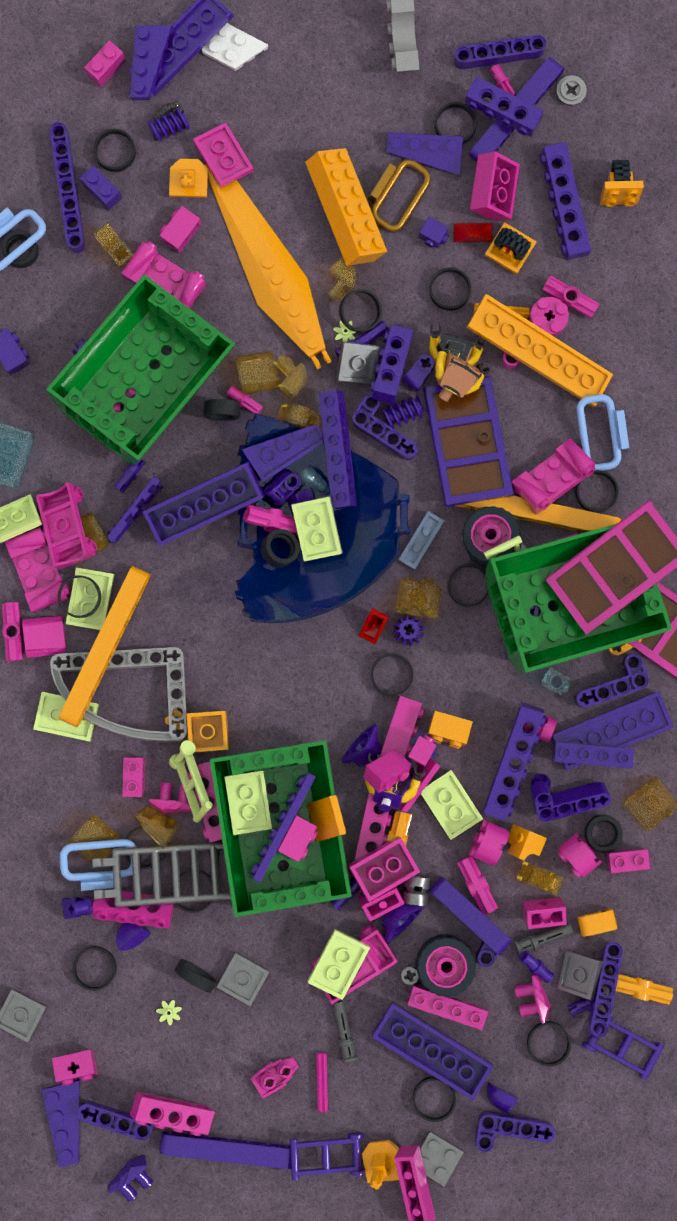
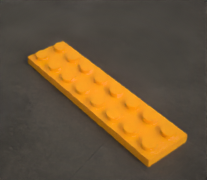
M487 294L483 296L466 327L580 400L587 396L603 394L613 376L612 373ZM598 402L590 403L588 405L594 408L596 407Z

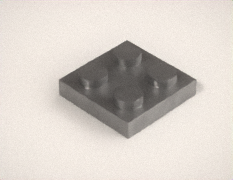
M342 341L336 379L338 381L372 384V380L375 378L380 347L377 345Z
M566 951L557 989L594 1000L603 961L572 951Z
M235 952L216 988L251 1006L270 971Z
M11 989L0 1011V1028L29 1042L47 1006L15 989Z
M429 1131L420 1147L426 1176L445 1186L464 1151Z

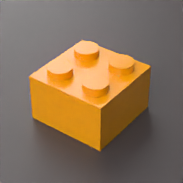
M227 711L187 714L188 741L194 743L196 747L195 752L230 750Z
M434 711L426 736L434 739V743L441 744L443 741L449 743V747L459 749L467 744L473 721Z

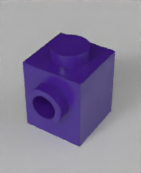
M428 217L419 232V238L424 240V244L428 247L439 248L441 244L445 245L449 238L447 234L449 227Z

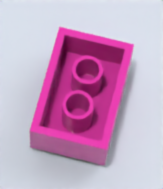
M496 151L478 154L470 210L492 221L512 219L520 164Z
M399 836L347 865L363 895L369 902L420 873L402 838Z

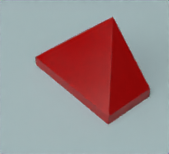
M454 223V242H492V223Z
M372 608L358 636L376 644L389 616Z

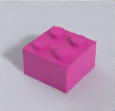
M295 815L277 852L293 861L299 862L300 859L303 860L308 852L306 848L308 843L313 842L318 833L315 831L317 826Z

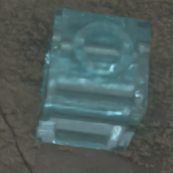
M551 667L547 668L539 683L540 686L558 696L562 693L566 694L571 684L568 683L569 677ZM553 677H557L561 681L558 688L553 687L551 684Z

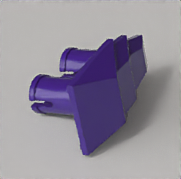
M145 1155L128 1161L126 1166L119 1171L118 1175L108 1185L109 1194L119 1190L127 1201L130 1202L137 1196V1191L129 1184L132 1180L136 1179L143 1189L151 1186L153 1179L144 1171L148 1167Z

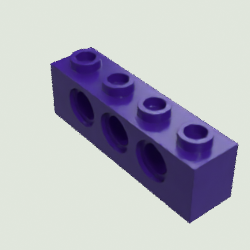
M477 76L465 98V103L469 108L482 111L488 118H495L506 127L511 126L524 136L532 137L543 118L544 110ZM487 97L490 98L491 101L484 102L482 99ZM505 106L508 109L506 111H501L499 107ZM520 114L523 115L525 118L517 119L515 116Z
M391 324L390 331L385 332L383 342L387 343L385 347H381L379 358L382 361L381 364L377 363L375 375H378L377 380H372L370 391L373 392L372 399L395 404L414 330ZM383 379H389L390 382H385Z
M553 742L552 761L633 769L634 749Z

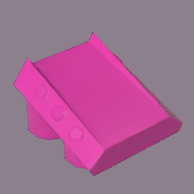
M63 616L25 619L22 621L27 658L67 653Z

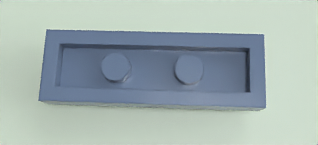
M428 511L398 561L415 570L444 520Z

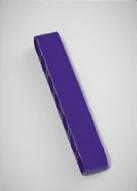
M548 57L516 97L536 105L545 95V90L548 91L558 79L556 77H560L565 68L551 57ZM520 114L515 116L517 119L525 118ZM496 119L472 148L469 156L477 161L478 154L497 152L499 150L498 147L505 143L510 137V133L515 131V128L511 126L506 127Z
M56 122L50 127V137L65 238L69 249L74 253H80L85 249V237L70 137L66 126L61 122ZM58 131H64L62 136H55ZM61 149L67 150L65 154H58ZM69 167L68 172H61L62 168ZM67 185L72 186V188L69 191L63 190L64 187ZM68 204H75L74 208L66 209ZM71 222H78L77 226L73 228L69 227V224ZM74 240H80L79 245H71Z
M168 1131L161 1133L159 1153L162 1155L291 1169L290 1145L288 1147L273 1143L267 1145V1143L255 1141L247 1143V1140L230 1139L229 1141L228 1138H209V1136H195L192 1134L189 1136V1134L176 1132L170 1134Z

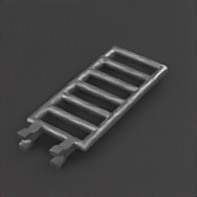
M223 842L114 848L112 850V858L92 860L93 868L113 866L114 889L94 890V899L114 898L116 907L231 900V893H220L217 850L224 849ZM209 850L212 893L200 894L198 851ZM190 851L193 894L181 895L178 852ZM159 853H171L173 896H161ZM140 854H151L153 897L142 898ZM132 855L134 898L122 899L120 856Z

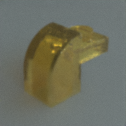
M108 222L93 233L94 237L103 247V250L118 267L134 256Z
M341 256L329 269V275L338 282L328 293V299L333 303L336 300L340 301L346 294L345 290L352 292L356 287V271L352 265L346 266L344 258Z
M282 354L273 362L286 375L285 379L277 387L291 400L304 388L307 381V372L302 363L295 367L293 360Z
M282 403L276 420L287 426L301 429L314 424H318L319 428H321L322 425L321 415L315 413L310 408L293 403Z
M523 861L517 879L557 896L564 877Z

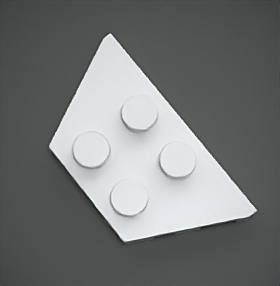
M227 23L202 48V53L236 71L244 63L254 59L260 52L266 51L268 44Z

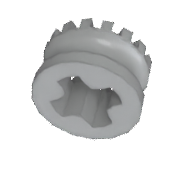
M405 967L401 972V978L405 984L413 985L419 978L414 967ZM410 970L411 973L415 972V976H413L412 981H410L408 978H404V976L407 975L406 971Z

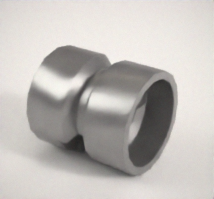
M413 876L406 880L404 886L407 890L403 892L404 903L427 906L428 894L426 890L429 889L430 878ZM414 886H418L419 891L413 890Z

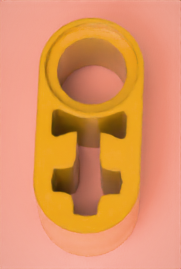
M613 909L577 917L582 937L618 929Z

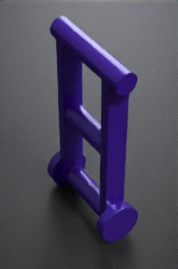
M601 1010L598 1012L601 1015L605 1014V1012ZM612 1016L609 1025L626 1034L616 1054L597 1045L598 1039L590 1037L587 1043L583 1041V1047L594 1053L597 1050L641 1073L639 1077L647 1080L664 1048V1045L657 1042L654 1045L614 1023ZM597 1024L594 1032L598 1035L601 1034L602 1028ZM633 1038L654 1049L644 1069L623 1059Z
M349 1133L348 1138L298 1142L297 1138H291L292 1180H299V1176L338 1172H350L352 1176L364 1175L365 1169L361 1168L360 1139L364 1138V1133ZM352 1143L353 1165L330 1167L329 1145ZM321 1146L322 1168L299 1170L298 1148Z

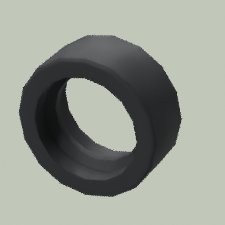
M15 230L8 233L1 245L4 258L10 254L9 247L14 240H27L32 235L24 230ZM37 242L31 246L29 256L22 260L15 259L10 265L16 268L31 266L39 255Z
M229 399L206 400L204 402V417L218 421L237 420L240 418V403Z
M277 529L263 539L261 554L269 565L282 568L288 566L297 558L300 546L293 533L288 530ZM279 538L286 542L290 550L287 558L281 559L272 552L270 544L273 539Z
M598 815L592 817L586 824L584 830L586 842L597 851H612L619 846L622 840L623 831L621 825L613 817ZM607 822L614 828L615 836L609 844L600 845L593 839L592 830L597 823Z

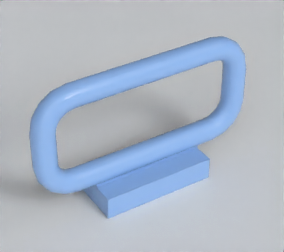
M7 207L0 213V238L25 217H31L38 225L37 232L0 262V271L45 234L46 224L35 211L25 209L14 216Z
M597 394L582 398L577 404L576 412L582 450L591 458L584 407L587 404L604 402L607 406L614 458L611 462L595 464V470L605 471L619 465L621 449L629 448L624 410H615L613 400L609 396Z
M127 839L67 844L60 852V870L67 880L81 881V891L114 888L113 870L71 873L68 870V853L77 850L137 846ZM130 855L131 865L128 869L121 870V877H128L133 874L132 855Z

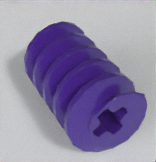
M178 108L175 109V115L169 111L168 118L162 114L161 121L155 117L154 124L150 120L147 121L154 140L157 138L160 142L162 141V135L168 139L169 132L175 136L176 129L181 133L183 132V126L187 130L190 129L183 109L180 112Z
M416 394L415 400L409 397L408 403L404 399L401 400V406L398 402H395L394 409L391 405H387V411L381 407L387 425L393 429L395 422L400 427L401 420L408 424V417L415 421V415L417 414L421 419L422 412H424L418 394Z

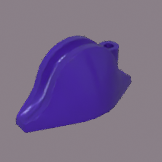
M376 723L361 733L341 758L343 763L354 762L357 766L362 767L364 764H369L367 757L370 753V759L372 761L377 760V754L379 756L381 754V744L377 737L378 726Z
M403 904L384 914L381 924L386 929V942L390 943L416 919L424 906Z

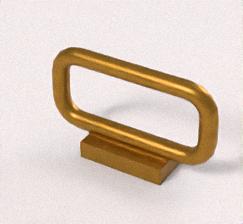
M412 159L401 161L397 167L391 163L388 165L368 197L370 201L374 202L371 212L377 225L389 232H397L405 226L430 185L431 175L429 170ZM412 167L423 175L424 180L399 221L392 225L378 215V210L404 168Z

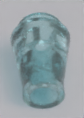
M305 467L299 475L302 484L318 490L320 493L328 485L313 467Z

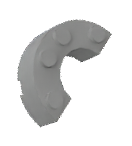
M386 0L387 12H390V23H387L388 35L392 37V42L389 43V54H393L394 57L391 58L392 70H396V72L419 70L414 26V0Z

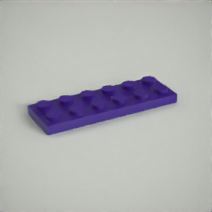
M196 0L172 24L174 29L172 35L170 34L169 44L167 50L164 51L163 62L157 73V81L152 93L154 97L234 17L232 12L219 0ZM132 66L128 69V71H129V73H130L131 75H132Z
M656 692L552 735L554 742L624 748L674 728L660 693ZM563 762L566 771L583 765Z
M307 773L298 778L295 784L298 788L295 793L293 792L289 795L286 801L288 807L280 812L277 821H279L278 826L272 828L267 837L270 839L268 845H263L258 854L261 857L259 862H254L249 871L252 874L250 877L252 880L261 882L316 776Z

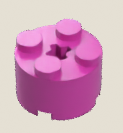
M554 297L540 298L533 305L528 321L552 336L557 337L563 332L569 319L567 305ZM547 315L550 316V319H551L550 321H547V320H546V319H547V317H546Z
M483 820L479 829L481 832H476L472 843L475 845H472L469 856L495 866L501 857L503 846L507 843L509 831Z
M576 832L559 846L560 851H558V855L565 863L569 861L572 864L571 870L579 878L588 875L602 861L600 858L596 860L597 857L594 850L582 837L578 839L579 834Z

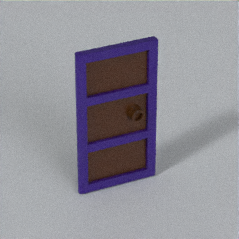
M491 376L484 377L478 390L464 395L462 398L453 393L448 402L438 396L443 389L440 385L424 387V396L445 507L513 496Z

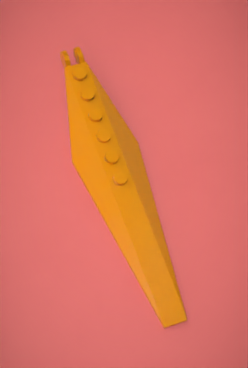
M208 168V179L257 305L308 358H311L316 369L321 368L320 362L315 356L319 353L322 354L325 362L330 363L331 359L326 352L307 277L239 182L236 180L220 188Z

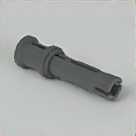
M567 922V925H561L536 935L531 933L528 937L520 940H513L518 955L520 956L524 951L533 949L536 951L541 945L570 934L572 935L573 930L570 923Z
M345 1001L332 1004L340 1037L338 1046L341 1047L342 1063L359 1059L355 1053V1039L351 1037Z

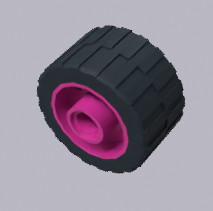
M486 506L476 510L468 517L462 530V540L467 554H469L472 561H475L476 564L487 568L488 561L490 560L486 559L484 552L517 536H520L522 539L516 518L509 511L496 506ZM490 536H496L492 540L488 539ZM512 547L494 557L514 553L515 549Z
M439 934L429 938L428 941L422 944L417 953L416 970L423 986L431 993H435L438 996L451 997L458 995L462 991L464 992L471 985L476 973V963L472 951L463 940L450 934ZM448 961L451 963L449 968H441L443 962Z

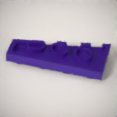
M172 25L135 26L130 89L131 100L151 99L157 81V73L163 62L164 51L167 50L168 39L174 29Z
M387 133L388 153L461 175L463 136Z
M155 476L133 501L131 507L121 515V520L118 524L113 525L107 534L109 535L107 538L113 544L118 542L164 487Z
M76 1080L70 1085L62 1086L60 1084L41 1090L59 1168L79 1163L80 1119L77 1113L80 1107V1080Z

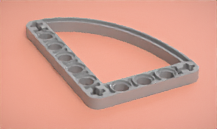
M168 647L116 650L106 670L167 667L169 732L147 731L126 727L108 721L88 709L83 718L102 729L129 738L157 742L183 741L187 736L184 656L181 649ZM90 652L56 654L51 658V674L58 691L65 701L70 692L64 683L61 673L80 672L83 665L81 667L74 666V659L81 657L85 663ZM163 652H167V656H172L173 652H177V655H180V657L177 658V661H173V658H167L168 662H164ZM153 653L161 655L159 662L154 663L150 660ZM134 654H139L142 656V660L140 663L134 664L131 661V657ZM115 655H120L123 661L121 664L115 665L112 663V658ZM67 658H70L71 667L68 668V664H61V667L58 668L54 663L58 662V659H61L62 662H68ZM177 670L181 673L179 680L171 679L170 675L173 671ZM175 689L181 690V698H172V691ZM180 708L183 711V715L180 718H174L172 711ZM184 721V724L180 723V729L184 733L177 737L176 734H173V731L177 730L176 723L172 725V722L179 723Z

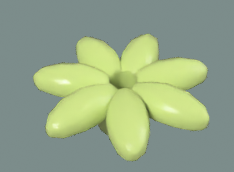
M340 321L341 328H333L335 332L339 333L335 340L341 338L343 342H347L348 338L355 340L352 334L356 332L349 330L342 321Z
M172 1000L169 1005L162 1001L163 1008L156 1010L157 1013L163 1014L159 1019L160 1022L167 1019L168 1024L172 1025L173 1019L180 1020L179 1015L176 1013L181 1011L182 1008H174L175 1000Z

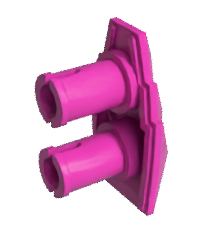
M161 783L159 799H149L151 808L162 814L192 812L182 784L180 785L178 801L170 800L173 787L171 783Z
M533 975L530 984L516 985L515 993L517 998L530 995L535 996V1003L520 1005V1014L522 1017L538 1014L541 1023L544 1024L549 1018L551 1003L542 987L538 975Z
M293 1057L284 1060L279 1059L274 1063L271 1061L250 1079L262 1098H265L286 1086V1082L292 1078V1074L299 1066Z

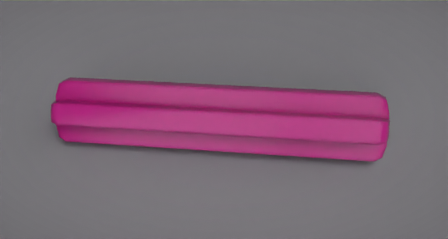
M320 1052L316 1054L318 1112H327V1054Z

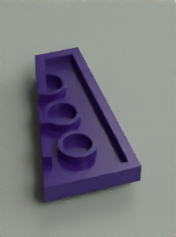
M314 424L244 448L242 451L264 482L324 443V436L318 424Z

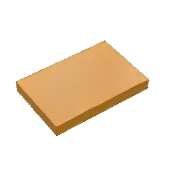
M336 795L307 804L311 822L317 826L315 830L318 832L315 837L316 842L346 834Z

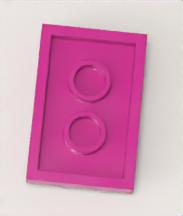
M226 122L193 139L194 145L220 188L254 172L253 166Z

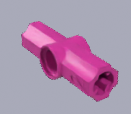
M551 275L542 289L543 292L561 300L568 308L571 307L590 319L599 306L598 302L580 293L576 287L568 286ZM566 294H573L575 300H568Z
M252 505L246 507L243 517L245 522L264 527V530L270 533L277 529H284L293 533L294 536H298L294 517L284 515L283 511L271 508L266 510Z
M19 602L3 603L2 633L5 640L6 661L24 660L22 646L23 630L21 628ZM11 627H16L17 629L14 637H10L8 633Z
M468 856L458 861L457 864L466 880L465 884L472 897L475 898L480 911L486 915L496 910L498 907L489 891L490 887L484 875L480 873L474 858Z

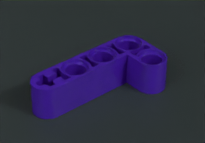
M373 394L366 395L353 414L354 427L405 460L414 459L418 451L417 445L376 418L375 415L379 410L380 401L372 399ZM374 400L377 405L374 408H369L366 402ZM364 416L366 422L359 424L356 422V418ZM374 426H379L382 428V432L374 434L371 429ZM391 436H395L398 439V442L394 445L390 444L387 440ZM401 441H403V447L401 446L399 450L398 448L400 447ZM409 447H412V452H413V454H412V453L406 454V453H405L406 449H408Z
M638 654L625 656L622 664L626 676L578 692L574 698L576 705L586 708L644 689L649 683V678L642 658ZM630 657L637 661L635 668H631L628 665ZM637 675L643 679L641 686H637L634 682ZM619 681L625 685L623 692H619L616 689V684ZM599 688H604L607 691L605 698L598 696ZM593 693L594 698L587 700L586 704L580 702L582 694L589 696Z
M537 781L531 786L533 806L539 820L543 822L602 808L611 802V796L603 782H595L550 794L547 784L543 781Z
M89 1100L82 1103L77 1113L79 1119L83 1122L141 1141L147 1140L154 1128L153 1124L147 1123L144 1126L148 1128V1133L142 1134L139 1131V1126L141 1125L135 1123L130 1113ZM86 1107H89V1108H90V1110H89V1111H90V1114H89V1115H86V1111H85ZM97 1110H99L100 1112L98 1113L97 1117L94 1118L96 1115L95 1113L97 1112ZM108 1113L111 1116V1120L108 1122L104 1121L102 1114ZM120 1120H128L130 1126L127 1128L122 1127Z
M484 1111L478 1117L475 1142L480 1151L489 1152L494 1146L496 1134L540 1142H551L555 1138V1130L552 1124L545 1120ZM486 1117L493 1119L489 1126L482 1124L483 1119ZM504 1121H511L512 1125L510 1128L504 1129L502 1128V1123ZM524 1124L531 1125V1129L528 1132H522L521 1128ZM548 1128L550 1132H547L546 1135H543L542 1131H545V1129ZM487 1137L490 1141L487 1145H481L479 1143L480 1139Z

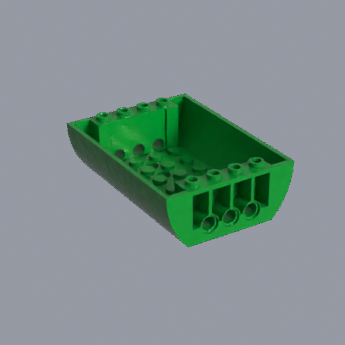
M144 274L48 386L46 391L64 415L121 459L131 464H137L235 347V343ZM164 347H169L172 352L170 355H163L161 350ZM152 361H157L160 367L154 370L149 367V364ZM130 388L136 391V395L133 398H128L125 395L126 391ZM116 404H122L124 410L122 412H115L113 407Z
M616 524L492 558L488 561L486 587L508 658L519 672L527 673L672 630L658 583L586 635L546 582V577ZM550 601L557 604L556 611L549 610L548 603ZM532 606L539 608V615L537 617L532 616L530 613Z
M326 740L210 759L234 917L351 897L342 835L316 842L315 838L313 842L308 843L306 847L308 852L303 860L300 859L299 862L293 861L276 851L259 883L250 878L252 874L249 871L254 862H259L261 857L258 854L263 845H268L270 839L267 837L271 829L233 835L224 777L258 771L264 772L265 785L273 783L276 786L274 794L267 793L268 805L272 802H276L279 805L277 813L273 814L270 812L272 828L278 826L279 821H277L280 812L286 810L288 807L286 801L289 795L293 792L295 793L298 788L295 786L298 778L307 773L316 776L296 813L298 817L312 824L307 804L335 795ZM281 860L288 862V868L285 871L278 869V862Z

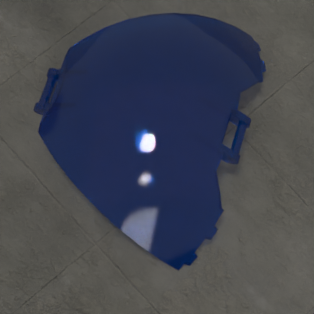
M255 413L253 420H248L245 430L248 431L245 445L239 446L237 455L241 457L240 464L249 461L242 449L302 428ZM324 443L264 482L252 466L263 491L280 472L289 470L297 474L301 479V484L294 491L295 493L311 488L314 500L329 496L331 498ZM351 450L357 506L342 509L333 508L342 554L304 561L299 537L295 536L300 546L299 554L292 563L282 568L269 565L262 557L261 543L270 532L265 531L264 527L257 525V540L247 538L248 523L243 519L246 507L239 509L240 539H238V547L252 549L254 564L240 580H236L238 590L235 591L236 599L243 603L244 608L241 610L243 615L250 618L252 622L289 623L325 614L344 605L374 584L399 557L400 536L410 534V527L408 526V503L410 502V496L399 494V481L373 462ZM292 477L287 479V484L291 482ZM265 495L264 498L254 503L256 507L266 510L271 508L283 511L284 515L294 517L288 501L276 507L274 501ZM399 505H400V526H398V523H397V506H399ZM279 538L271 541L270 547L275 556L281 559L289 556L290 550L285 541Z

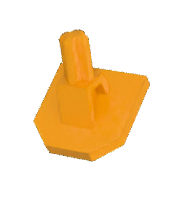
M179 159L170 167L169 197L207 198L208 168L199 159Z
M390 1140L371 1141L362 1153L367 1183H370V1186L375 1188V1190H378L384 1181L399 1180L394 1159L399 1147Z

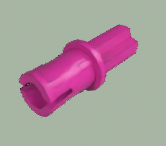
M499 64L493 66L489 72L494 78L496 86L516 96L509 84L510 79L506 77Z
M235 386L228 390L226 396L238 401L241 408H246L254 415H258L262 411L263 407L251 399L249 394L245 395Z

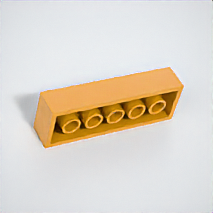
M346 148L317 151L305 163L346 266L376 261L387 252V249Z

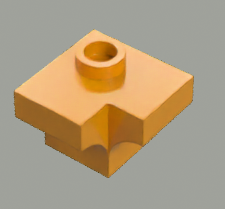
M513 824L507 843L511 844L508 854L525 860L530 854L540 856L547 838Z

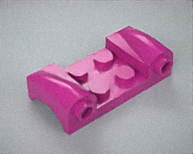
M149 241L146 243L142 242L122 271V276L136 284L145 274L191 309L196 298L206 287V282L203 280L204 276L197 271L194 273L186 272L159 255L156 250L157 247Z
M570 438L556 448L553 455L529 473L525 471L511 482L512 489L528 503L533 513L537 515L586 477L591 476L595 471V463Z
M69 482L56 491L36 495L53 567L59 569L95 556V551H97L96 543L90 538L85 537L77 505L82 502L83 492L80 487Z
M39 527L6 540L8 552L11 559H13L31 612L35 613L43 608L59 603L58 591L63 581L58 568L53 567L43 528ZM67 584L62 589L61 602L69 600L67 594L70 591Z
M368 925L360 931V939L358 940L369 945L370 949L346 995L398 962L376 926L371 927ZM319 957L312 961V966L310 967L311 973ZM325 992L331 1004L340 1000V998Z

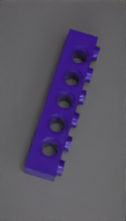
M563 142L544 146L542 154H540L541 164L545 165L546 172H544L545 182L550 185L548 195L550 201L554 203V208H552L553 217L558 220L559 226H556L558 237H561L563 242L561 244L562 255H566V260L589 256L591 248L567 144ZM552 163H558L561 168H553ZM556 181L564 182L565 186L559 187ZM560 199H567L569 204L563 205ZM564 217H571L573 222L567 223ZM575 235L577 241H571L568 236Z
M334 390L318 393L332 508L356 507L357 498L344 392Z
M521 702L488 794L483 814L506 821L507 816L512 815L514 805H512L513 799H517L521 788L518 785L520 780L524 781L527 773L525 769L526 763H530L533 756L532 746L533 744L537 745L540 734L537 733L538 729L544 726L546 720L544 709ZM530 722L534 726L531 730H525L523 725ZM521 740L527 743L524 748H519L516 744ZM516 758L519 759L521 763L517 766H513L510 763V761ZM510 776L514 778V781L508 784L504 782V778ZM501 794H505L508 797V799L506 801H500L497 797Z

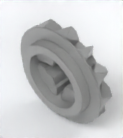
M569 75L559 81L556 94L559 97V101L564 102L565 105L574 106L581 103L585 98L587 88L581 78ZM567 87H569L570 89L576 87L574 92L575 95H573L572 93L566 95V93L568 92Z

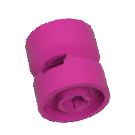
M546 716L544 726L539 727L537 732L540 734V740L550 741L557 719ZM527 722L524 729L531 730L534 725Z

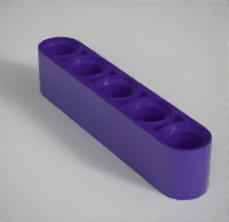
M533 35L461 46L455 52L454 63L459 69H469L535 59L543 55L546 40L541 35ZM533 45H540L541 49H535ZM520 47L523 51L517 52L514 48ZM502 50L504 54L499 55L496 53V51ZM484 53L486 57L481 58L477 54ZM459 56H466L467 60H460Z
M442 876L429 889L439 901L498 955L512 942L505 933Z
M617 942L608 943L601 952L600 961H603L595 998L592 1000L587 1025V1033L593 1039L604 1037L609 1029L623 954L622 946ZM609 947H613L616 950L615 957L608 953ZM605 966L612 968V976H608L605 973ZM602 985H605V986L608 987V989H609V994H608V995L602 994V992H601V986H602ZM599 1004L605 1007L604 1015L599 1014L597 1011ZM595 1024L600 1025L602 1028L600 1035L596 1034L593 1030Z

